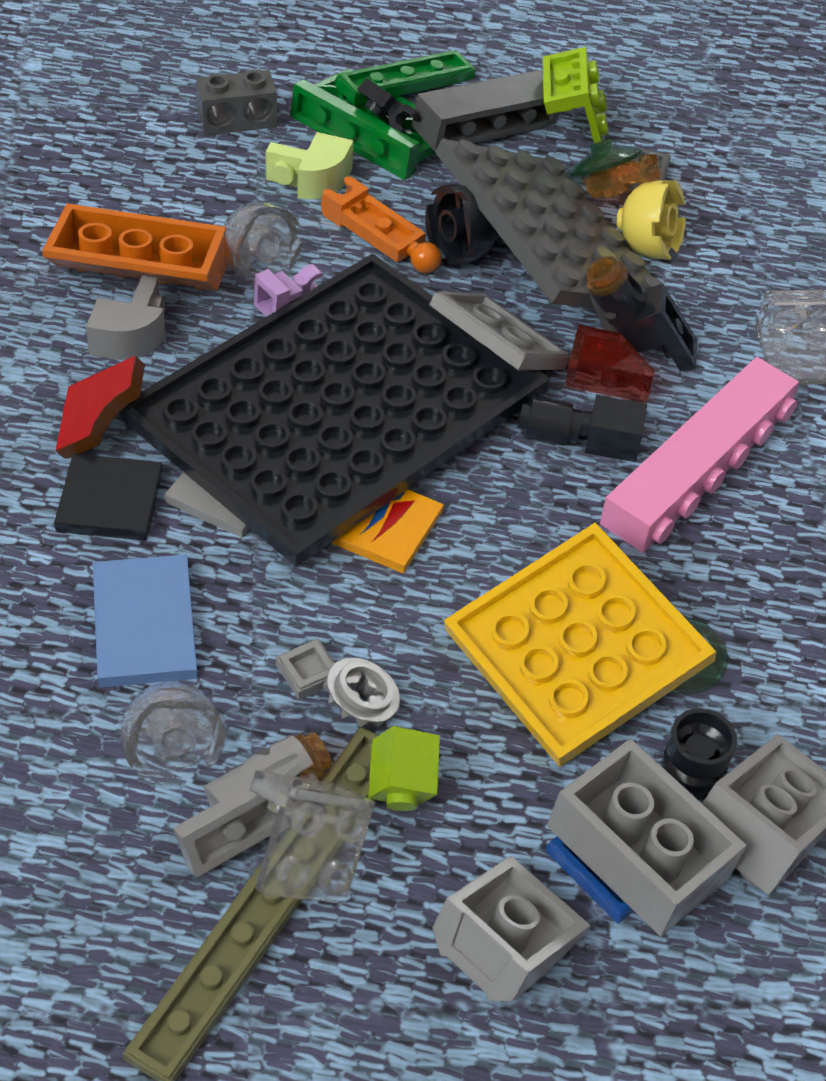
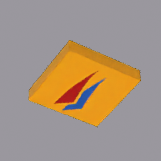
M407 489L331 542V544L404 574L442 514L444 504Z

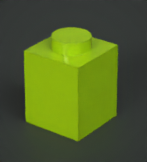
M392 726L372 739L368 799L387 802L386 807L391 810L413 811L417 809L419 804L436 796L440 735Z

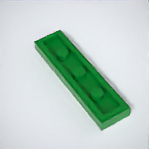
M457 50L339 73L336 74L335 86L354 106L367 103L368 101L357 90L366 78L393 97L473 79L476 69Z

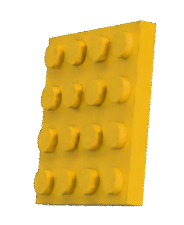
M593 523L443 620L445 631L559 767L712 664L716 658L714 648L596 523Z

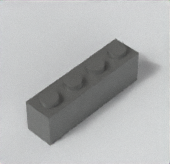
M538 70L420 93L417 96L415 111L421 119L419 122L413 119L411 126L436 151L442 139L456 142L467 140L476 143L545 128L557 123L560 112L547 114L544 105L543 72Z

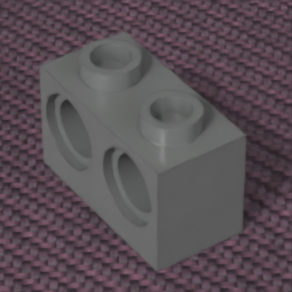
M250 70L244 73L213 74L208 77L196 78L197 113L204 136L277 127V91L270 70Z

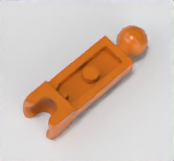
M347 176L344 178V184L346 185L345 194H338L331 189L324 190L321 199L322 214L339 227L345 226L397 263L410 256L412 266L418 272L428 274L438 269L442 261L439 248L435 244L425 242L426 233L369 195L368 187L355 178Z

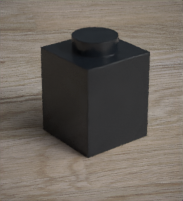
M596 395L593 412L584 410L579 436L588 437L585 453L636 462L643 435L647 404Z

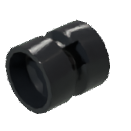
M695 708L683 712L672 725L660 766L697 800L706 798L715 783L727 773L737 746V733L732 723L722 714L711 709Z

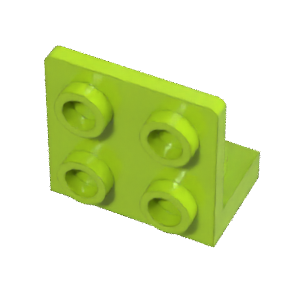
M586 47L542 56L544 105L547 114L568 112L575 108L584 107L596 150H604L603 136L609 135L605 114L607 112V102L604 90H599L597 84L600 82V76L596 60H589Z

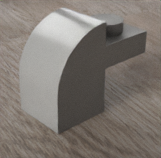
M142 275L131 303L97 298L86 324L89 355L118 360H126L135 355L139 358L150 354L163 343L166 337L164 320L165 296L159 293L158 277Z

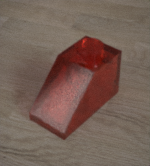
M578 324L569 360L565 387L647 404L655 370L620 333Z

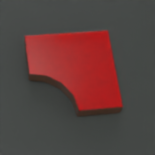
M136 355L68 386L55 450L60 456L69 459L73 454H81L99 446L112 420L128 404L140 397L145 364Z

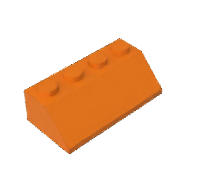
M66 203L42 249V254L45 259L58 267L75 269L80 272L89 271L115 275L120 278L129 277L141 279L142 275L158 277L160 284L169 283L194 287L200 290L218 291L227 267L226 227Z

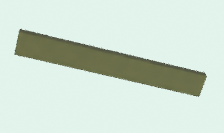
M363 726L358 729L122 1053L124 1061L156 1081H176L372 802L373 799H368L372 739L377 737L378 734Z

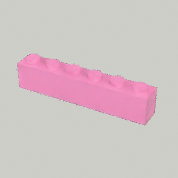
M756 356L606 496L600 525L642 553L654 542L658 544L663 543L672 532L675 521L680 516L685 519L691 516L697 508L701 496L706 491L710 494L714 493L723 482L726 471L730 467L738 469L748 457L750 448L755 443L761 446L767 441L776 422L781 421L785 423L791 417L798 403L794 396L799 381Z

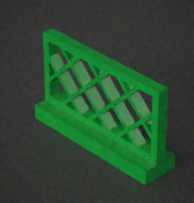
M347 68L339 73L349 72L352 70ZM336 74L316 84H312L305 79L294 83L290 117L319 133L353 140V152L399 178L406 180L414 174L415 166L418 162L435 154V151L417 132L406 131L409 134L407 136L389 125L388 116H384L381 120L372 115L364 106L366 103L353 106L349 100L343 99L346 97L335 86ZM400 96L394 97L401 104L409 105L415 110V104ZM413 118L405 119L401 127L407 130H415L411 126Z

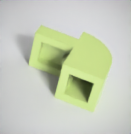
M317 132L308 150L270 142L266 150V180L274 181L281 185L297 187V198L319 199L322 198L325 189L338 192L344 186V178L349 176L352 170L353 140Z

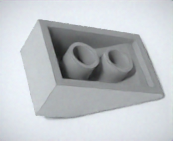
M779 734L716 782L702 803L747 845L735 868L740 871L742 877L747 882L759 887L768 895L794 871L826 835V771Z

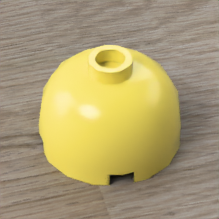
M664 180L645 182L637 186L625 200L623 208L618 210V230L623 232L628 246L640 256L650 259L669 260L672 259L669 254L671 247L676 253L678 252L683 242L685 231V217H678V205H685L684 195L677 181Z

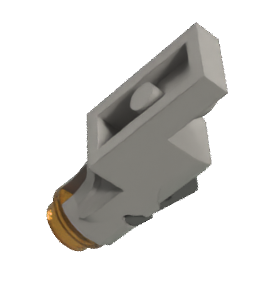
M310 732L305 736L301 733L294 736L289 735L268 748L259 750L258 753L249 757L244 763L228 769L224 775L203 786L210 807L173 828L187 867L196 878L288 826L282 805L304 793L311 784L324 777V771L332 767L330 754L323 741L315 732Z

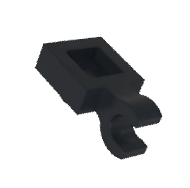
M368 78L357 89L368 100L364 106L372 114L381 120L385 115L388 116L389 125L407 136L409 134L401 127L402 122L407 118H413L416 122H419L421 119L411 106L401 104L391 94Z

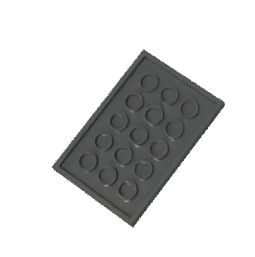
M446 139L441 140L435 153L459 184L466 186L474 194L480 211L553 304L594 308L590 298L591 285H593L591 281L596 273L613 265L626 267L631 276L644 289L662 284L660 280L653 277L644 267V260L632 252L623 242L624 236L618 230L612 228L603 218L604 212L588 200L584 195V188L568 176L564 171V164L558 159L551 156H546V158L535 157L525 151H518V153L504 151L494 145H490L489 148L477 146L467 140H460L459 142Z

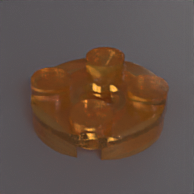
M657 152L640 155L641 160L637 162L627 159L591 173L590 176L584 177L583 181L587 193L591 194L592 199L601 196L608 198L627 191V185L638 182L643 184L661 178L660 168L662 167Z

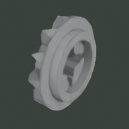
M344 658L334 663L328 671L323 688L330 693L328 704L339 706L342 709V718L350 715L356 719L359 727L370 722L379 728L386 720H391L400 705V694L397 685L391 676L375 663L361 658ZM358 683L359 689H361L362 696L368 698L366 702L360 699V695L357 691H354V688Z

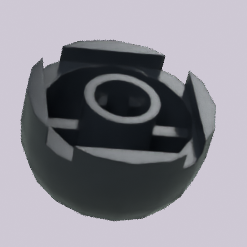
M460 184L443 185L434 189L431 194L436 195L434 204L427 205L425 212L426 231L429 243L435 244L446 257L442 258V262L450 266H457L484 257L494 246L498 233L478 208L474 194L466 186Z

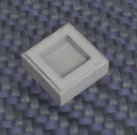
M318 638L276 657L277 668L298 700L324 689L323 685L328 676V671L335 663Z

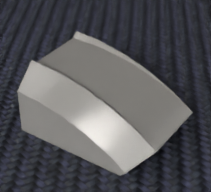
M509 856L446 898L432 929L440 956L448 957L487 994L488 1001L513 1002L547 973L591 928V925L516 859Z

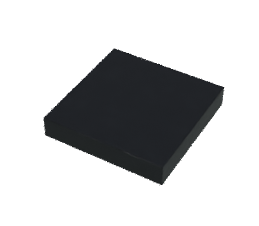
M73 454L54 521L55 531L147 541L163 472L162 462Z

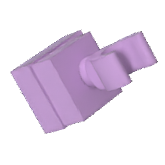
M314 264L303 267L298 274L294 275L292 280L283 271L274 274L267 269L255 274L254 305L267 317L317 287L318 285L314 280L321 278L323 273Z

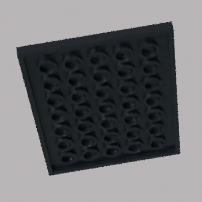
M372 253L140 393L138 399L128 404L119 413V418L297 567L520 411L522 402L530 404L532 396L540 397L549 389L550 378L539 370H517L431 307L429 304L433 295Z

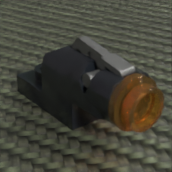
M612 256L602 257L593 262L586 272V278L588 279L587 287L590 290V298L605 332L618 333L623 342L635 353L645 352L661 346L666 358H672L680 371L695 369L697 362V338L664 284L644 289L631 276L624 263L617 261Z

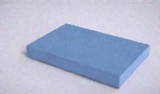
M187 554L93 562L99 688L198 679Z

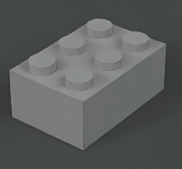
M631 738L559 792L547 827L660 937L730 878L747 846Z

